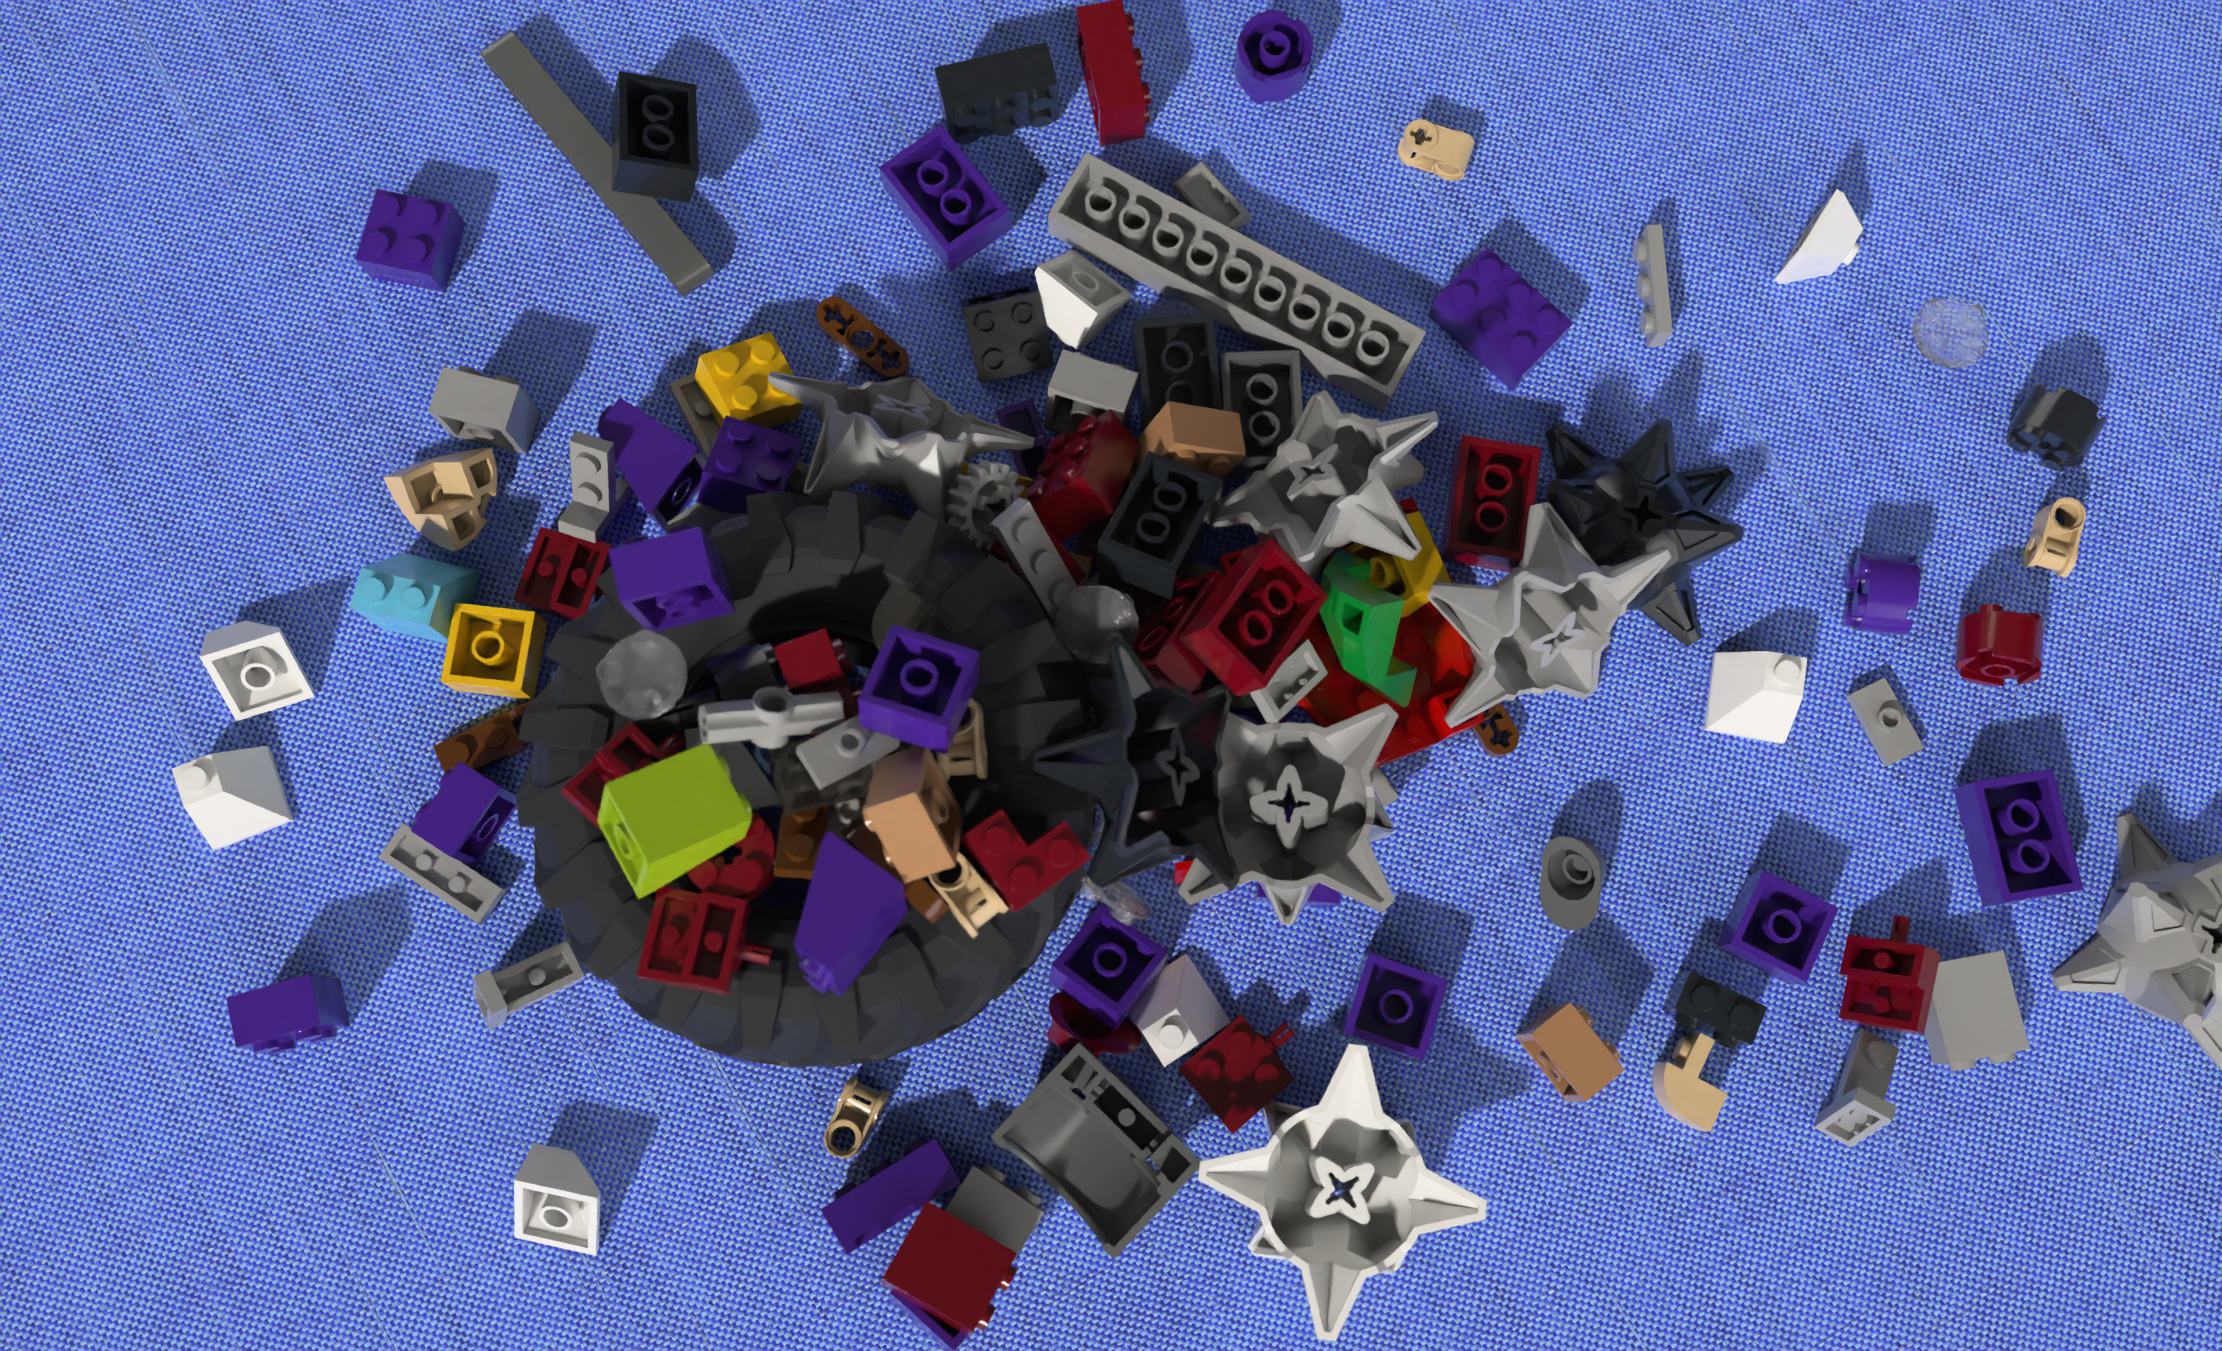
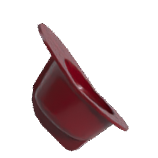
M1062 992L1055 993L1049 1000L1048 1009L1052 1022L1048 1029L1047 1037L1065 1054H1068L1080 1041L1095 1055H1099L1103 1051L1112 1054H1128L1136 1051L1141 1044L1139 1029L1127 1017L1114 1031Z

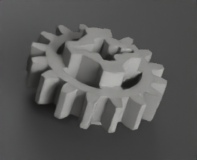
M980 460L979 466L969 464L968 476L960 474L957 476L958 483L960 484L958 490L950 489L949 494L954 497V503L946 506V511L953 513V517L947 524L958 528L979 549L989 552V549L998 540L990 523L1018 499V495L1024 490L1023 485L1015 483L1019 476L1018 473L1010 471L1008 465L995 461Z

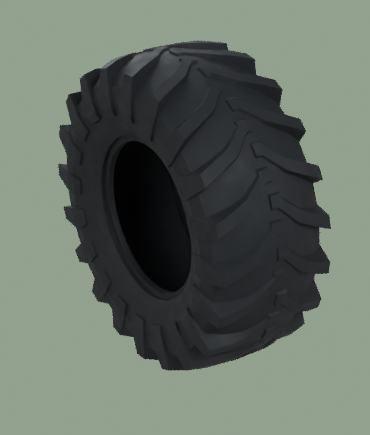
M833 490L830 503L789 491L746 495L747 513L701 512L686 516L664 527L665 531L680 525H692L694 528H702L725 563L736 609L735 613L649 634L620 603L611 566L594 581L607 595L599 606L579 618L564 624L555 634L544 655L560 665L550 683L526 706L518 736L520 740L535 743L531 763L522 785L516 793L519 827L534 826L535 840L533 841L535 848L533 883L548 911L559 908L564 919L562 926L568 934L578 961L596 979L607 980L618 989L617 995L642 1018L658 1028L692 1040L693 1045L725 1056L755 1063L780 1065L781 1067L827 1066L831 1068L890 1058L910 1049L914 1045L920 1047L958 1029L985 1009L991 999L997 1000L1017 982L1036 962L1051 932L1057 931L1080 886L1085 863L1017 912L1007 911L1004 914L998 912L978 928V935L974 938L971 937L950 909L932 925L906 900L908 913L841 997L830 989L825 994L821 993L803 977L806 972L798 964L800 958L794 945L803 910L778 909L760 905L749 900L751 908L745 929L747 942L772 945L773 952L772 955H769L771 961L769 965L742 959V963L735 971L730 995L726 996L640 979L636 976L658 889L638 899L604 833L560 793L561 789L596 756L597 752L630 722V712H637L666 703V698L673 695L682 698L708 690L714 686L717 687L713 674L719 671L711 673L707 663L708 660L755 641H758L760 645L769 642L775 653L774 647L826 628L832 640L840 638L852 665L872 670L892 624L979 652V678L971 698L978 702L984 715V739L987 748L988 770L986 779H979L977 775L950 776L947 781L964 813L961 835L994 812L1002 809L1026 845L1055 824L1066 821L1088 853L1091 850L1098 806L1096 797L1034 772L1032 769L1033 753L1092 730L1091 710L1084 696V687L1076 663L1061 635L1053 627L1031 590L1010 568L991 554L987 556L958 528L919 510L911 517L877 497ZM779 664V672H782L781 666ZM969 705L966 708V711L963 715L959 727L967 724L971 718V709ZM699 720L687 723V728L677 731L674 727L646 737L659 747L675 731L680 736L669 747L672 748L682 737L686 741L685 730L700 728ZM687 746L683 747L677 754L687 751ZM971 758L954 759V761H970V760H971ZM960 841L958 852L966 858L978 875L987 881ZM956 862V866L939 871L938 878L940 882L945 884L956 882L962 874L961 864ZM687 872L663 885V887L699 894L704 891L692 882ZM928 876L922 877V879H923V880L942 898V900L949 906V904L946 902V900L942 897V895L938 892V890H937V889L934 887V885L931 883L929 877H928Z

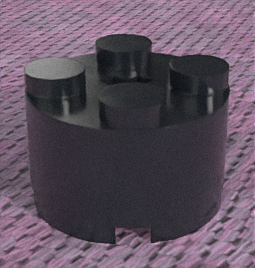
M2034 385L2007 428L2009 437L2006 440V444L2015 451L2027 453L2030 450L2041 456V463L2054 471L2062 472L2066 466L2082 464L2107 422L2106 417L2103 416L2099 419L2097 413L2100 408L2078 393L2058 387L2057 391L2052 393L2044 391L2047 385Z
M755 641L707 661L711 673L719 671L713 675L723 702L751 700L756 691L766 687H778L791 693L787 683L781 686L777 683L775 675L780 674L779 664L769 642L760 645L758 641ZM743 740V741H741V743L743 744V743L748 742V741H750V740Z

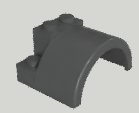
M1081 1041L991 1136L1001 1149L1012 1152L1028 1164L1074 1208L1097 1236L1101 1243V1248L1112 1258H1116L1194 1175L1199 1169L1200 1161H1204L1173 1131V1126L1114 1068L1110 1070ZM1073 1088L1082 1090L1081 1092L1087 1097L1083 1099ZM1150 1156L1149 1158L1153 1163H1156L1157 1171L1148 1163L1146 1157Z

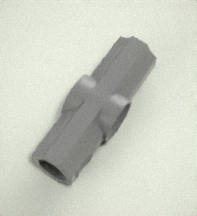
M778 687L761 688L755 692L751 700L699 705L700 736L703 744L752 740L753 743L760 747L775 749L787 744L790 736L823 733L843 723V701L839 692L792 696L785 689Z

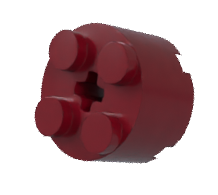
M1998 604L1979 606L1978 613L1965 616L1958 622L1955 671L1961 669L1960 677L1989 686H2004V679L2017 678V685L2037 680L2041 676L2043 617L2037 613L2004 611V607Z
M752 812V820L745 838L733 844L742 851V855L735 856L733 864L725 859V853L732 850L733 845L687 871L692 882L705 892L748 901L761 895L777 878V876H774V865L778 837L774 830L760 816Z

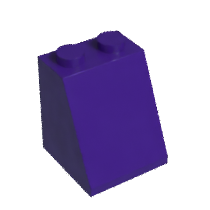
M619 397L614 405L608 406L602 412L598 421L599 426L596 430L603 440L614 443L616 463L645 510L659 529L666 533L664 527L668 525L667 522L684 512L699 491L706 460L698 447Z
M830 831L827 832L822 840L794 945L800 958L798 964L806 972L803 976L804 979L821 993L825 994L830 989L841 997L908 913L902 882Z

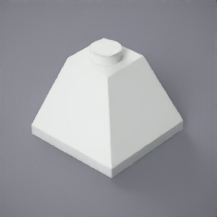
M1836 189L1810 221L1774 279L1775 282L1785 284L1829 275L1841 263L1849 265L1861 247V245L1856 243V240L1861 234L1863 227L1842 191Z
M1075 249L1039 265L1035 271L1047 326L1057 333L1058 338L1063 343L1076 349L1093 341L1132 296L1130 292Z
M245 620L205 634L200 659L236 721L315 697V691L281 628Z
M1771 651L1714 653L1704 730L1784 744L1803 698L1807 658Z
M269 746L212 753L172 768L183 806L213 850L224 848L294 821Z
M1187 953L1164 967L1159 976L1128 1014L1162 1068L1231 1023Z
M533 1143L514 1179L515 1238L596 1255L599 1250L600 1191L575 1152L559 1147Z

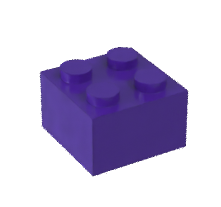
M377 189L355 260L371 278L445 293L465 222L452 204Z
M726 415L702 472L697 503L727 513H747L746 495L789 491L797 469L803 440Z
M892 624L858 698L860 727L947 755L978 682L979 652Z
M459 761L456 767H451L444 773L439 782L440 789L432 801L424 803L418 810L414 818L416 824L411 829V832L451 858L476 867L516 810L517 801L514 793L483 773Z
M1762 870L1748 875L1716 948L1789 985L1805 983L1839 908Z
M1101 904L1051 965L1049 983L1105 1025L1116 1031L1164 969L1168 951Z
M1367 953L1362 956L1338 1034L1413 1061H1423L1449 980L1372 953Z
M308 974L226 997L236 1048L253 1049V1054L270 1052V1055L289 1052L296 1049L295 1042L311 1040V1043L328 1041L337 1037V1030L350 1027L341 980L338 978Z

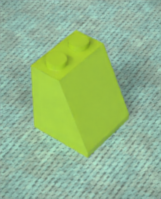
M701 744L605 784L597 822L638 899L652 893L745 838L752 820L751 806L744 794H737L730 782L731 773L726 760L720 754L715 755L710 744Z

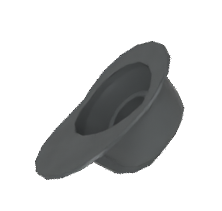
M1558 836L1550 840L1543 849L1540 882L1541 905L1548 918L1555 925L1565 930L1584 928L1597 915L1600 904L1601 885L1606 877L1607 866L1605 858L1600 850L1592 844L1591 839L1583 838L1579 840L1572 836Z

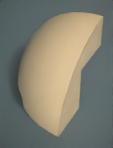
M479 448L443 455L383 476L393 499L409 522L428 540L450 551L460 550L479 534L487 522L483 515L490 497L495 496L497 491V467L492 448Z

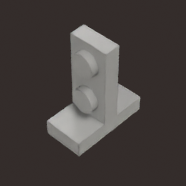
M576 431L569 440L573 500L558 519V528L561 533L596 544L631 495V486L629 482L616 478L614 443Z
M1309 639L1298 640L1266 688L1237 697L1227 687L1232 697L1231 705L1234 709L1258 707L1267 723L1278 722L1328 672ZM1214 675L1218 683L1223 684V682L1216 675Z
M565 940L495 974H492L490 969L473 976L472 994L489 1029L492 1030L506 1023V1016L584 980L585 975L568 941Z
M1863 1029L1854 1034L1834 1102L1817 1114L1814 1128L1852 1147L1893 1121L1897 1106L1886 1101L1885 1097L1899 1048Z

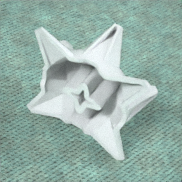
M1348 1044L1318 1105L1302 1108L1271 1100L1264 1106L1269 1142L1265 1147L1200 1161L1199 1181L1259 1213L1260 1218L1248 1243V1248L1253 1255L1289 1260L1301 1269L1317 1339L1337 1340L1365 1279L1379 1273L1393 1274L1398 1270L1408 1250L1413 1246L1420 1234L1485 1220L1487 1200L1426 1169L1418 1149L1414 1126L1408 1118L1393 1120L1383 1113L1368 1048L1363 1045ZM1337 1181L1340 1183L1344 1182L1340 1187L1342 1194L1338 1197L1332 1195L1331 1193L1335 1190L1332 1183Z

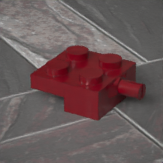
M540 526L513 600L518 604L570 620L579 618L599 606L607 596L594 581L612 566L608 549L614 547L601 541H597L595 544Z
M629 722L597 752L596 756L563 786L560 793L601 830L597 819L605 784L675 756L686 746V741L682 737L672 748H669L680 736L679 733L673 731L657 747L634 724Z
M662 886L657 891L636 976L640 979L729 996L735 971L742 963V959L769 965L771 961L769 955H772L773 946L747 942L745 929L751 908L748 900L704 891L699 894Z
M1893 916L1889 939H1876L1855 935L1847 936L1839 973L1847 978L1839 1014L1840 1019L1846 1022L1924 1035L1941 954L1926 945L1906 943L1912 922L1911 919L1903 916Z
M1239 1015L1178 1068L1179 1072L1231 1134H1234L1295 1080V1077L1281 1062L1277 1052L1278 1048L1295 1035L1292 1029H1289L1279 1039L1277 1038L1289 1027L1284 1021L1265 1037L1256 1032L1244 1017Z

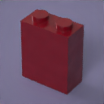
M926 1201L883 1275L881 1284L971 1337L976 1327L984 1331L997 1307L990 1304V1301L997 1288L1006 1292L1018 1270L1016 1266L1011 1264L1017 1253Z

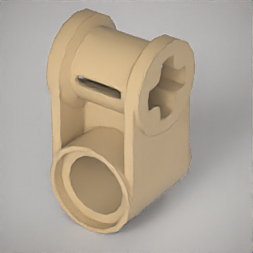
M1418 119L1413 120L1407 125L1404 137L1398 144L1397 153L1399 159L1408 166L1436 174L1438 177L1446 180L1458 181L1465 176L1475 140L1463 131L1451 130L1427 120ZM1421 129L1424 130L1422 135L1419 134ZM1413 152L1416 153L1415 157H1411Z
M2064 497L2043 507L2036 513L2030 538L2023 554L2024 566L2033 568L2037 565L2050 569L2062 578L2070 574L2078 557V545L2086 520L2085 508L2078 500ZM2055 512L2063 517L2064 526L2056 520Z
M972 698L968 703L971 709L969 722L964 726L958 727L947 755L937 752V764L946 781L949 780L950 776L977 775L979 779L987 778L988 761L984 739V715L981 706ZM971 758L970 761H954V759Z
M958 852L956 862L961 864L962 874L956 882L952 884L940 882L938 872L928 875V877L949 904L948 908L971 937L974 938L978 935V928L998 912L1004 914L1009 909L984 878H981L966 858Z
M852 1074L839 1097L836 1110L824 1134V1145L827 1151L835 1157L844 1159L853 1158L858 1155L863 1149L872 1128L881 1116L890 1092L885 1089L879 1092L858 1082L857 1076ZM855 1096H860L870 1101L871 1105L856 1100ZM849 1127L855 1133V1144L848 1151L842 1152L836 1148L834 1136L839 1129Z

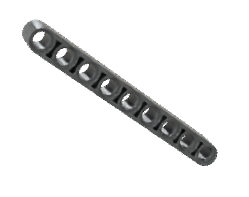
M511 30L479 52L494 74L683 297L688 296L715 275L714 270L704 256L654 197L612 191V148Z

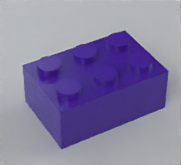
M941 124L879 166L884 189L950 272L1011 230L1009 208Z
M1488 247L1435 298L1428 314L1430 319L1511 391L1564 339L1573 324L1567 316Z
M680 525L667 530L665 536L648 539L645 536L631 537L623 540L620 547L608 549L620 603L649 634L736 612L725 563L701 527L694 528L692 525Z
M2053 769L1974 781L1954 788L1982 907L2084 890Z

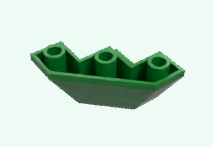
M1338 549L1323 571L1320 588L1329 597L1319 612L1340 663L1345 671L1370 690L1402 707H1406L1409 705L1417 668L1391 656L1404 599L1368 582L1372 562L1344 549Z

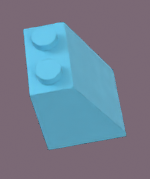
M401 553L361 568L349 607L381 629L447 644L455 603L472 604L481 572L476 569Z

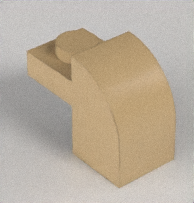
M1702 1033L1688 1034L1687 1038L1683 1036L1676 1044L1672 1053V1059L1676 1060L1674 1065L1669 1062H1656L1652 1077L1653 1090L1659 1104L1670 1116L1697 1131L1710 1132L1728 1094L1698 1078L1715 1040Z

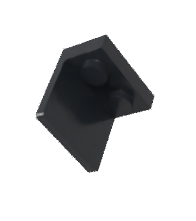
M1034 284L960 300L978 379L981 383L1053 367L1054 362L1040 295Z

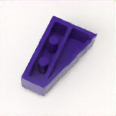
M923 1135L903 1148L907 1156L894 1164L890 1158H887L867 1171L871 1178L864 1183L856 1186L854 1181H851L831 1194L835 1201L822 1208L821 1212L847 1255L923 1207L926 1201L931 1202L963 1181L938 1137L928 1141L927 1137Z

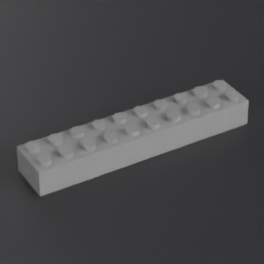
M1087 152L1048 213L1050 235L1199 314L1213 313L1214 322L1268 351L1299 350L1300 368L1383 412L1419 350L1426 331Z

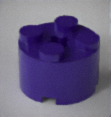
M1277 10L1261 12L1250 18L1245 24L1237 42L1234 71L1239 85L1249 94V97L1254 102L1282 101L1302 90L1308 76L1313 51V39L1307 26L1298 18L1295 21L1285 16V12Z
M1874 552L1858 554L1855 565H1848L1845 572L1844 585L1845 588L1851 589V603H1845L1842 615L1843 626H1850L1855 631L1906 635L1913 624V621L1906 620L1907 612L1909 609L1917 610L1919 599V565H1911L1916 560L1915 556Z

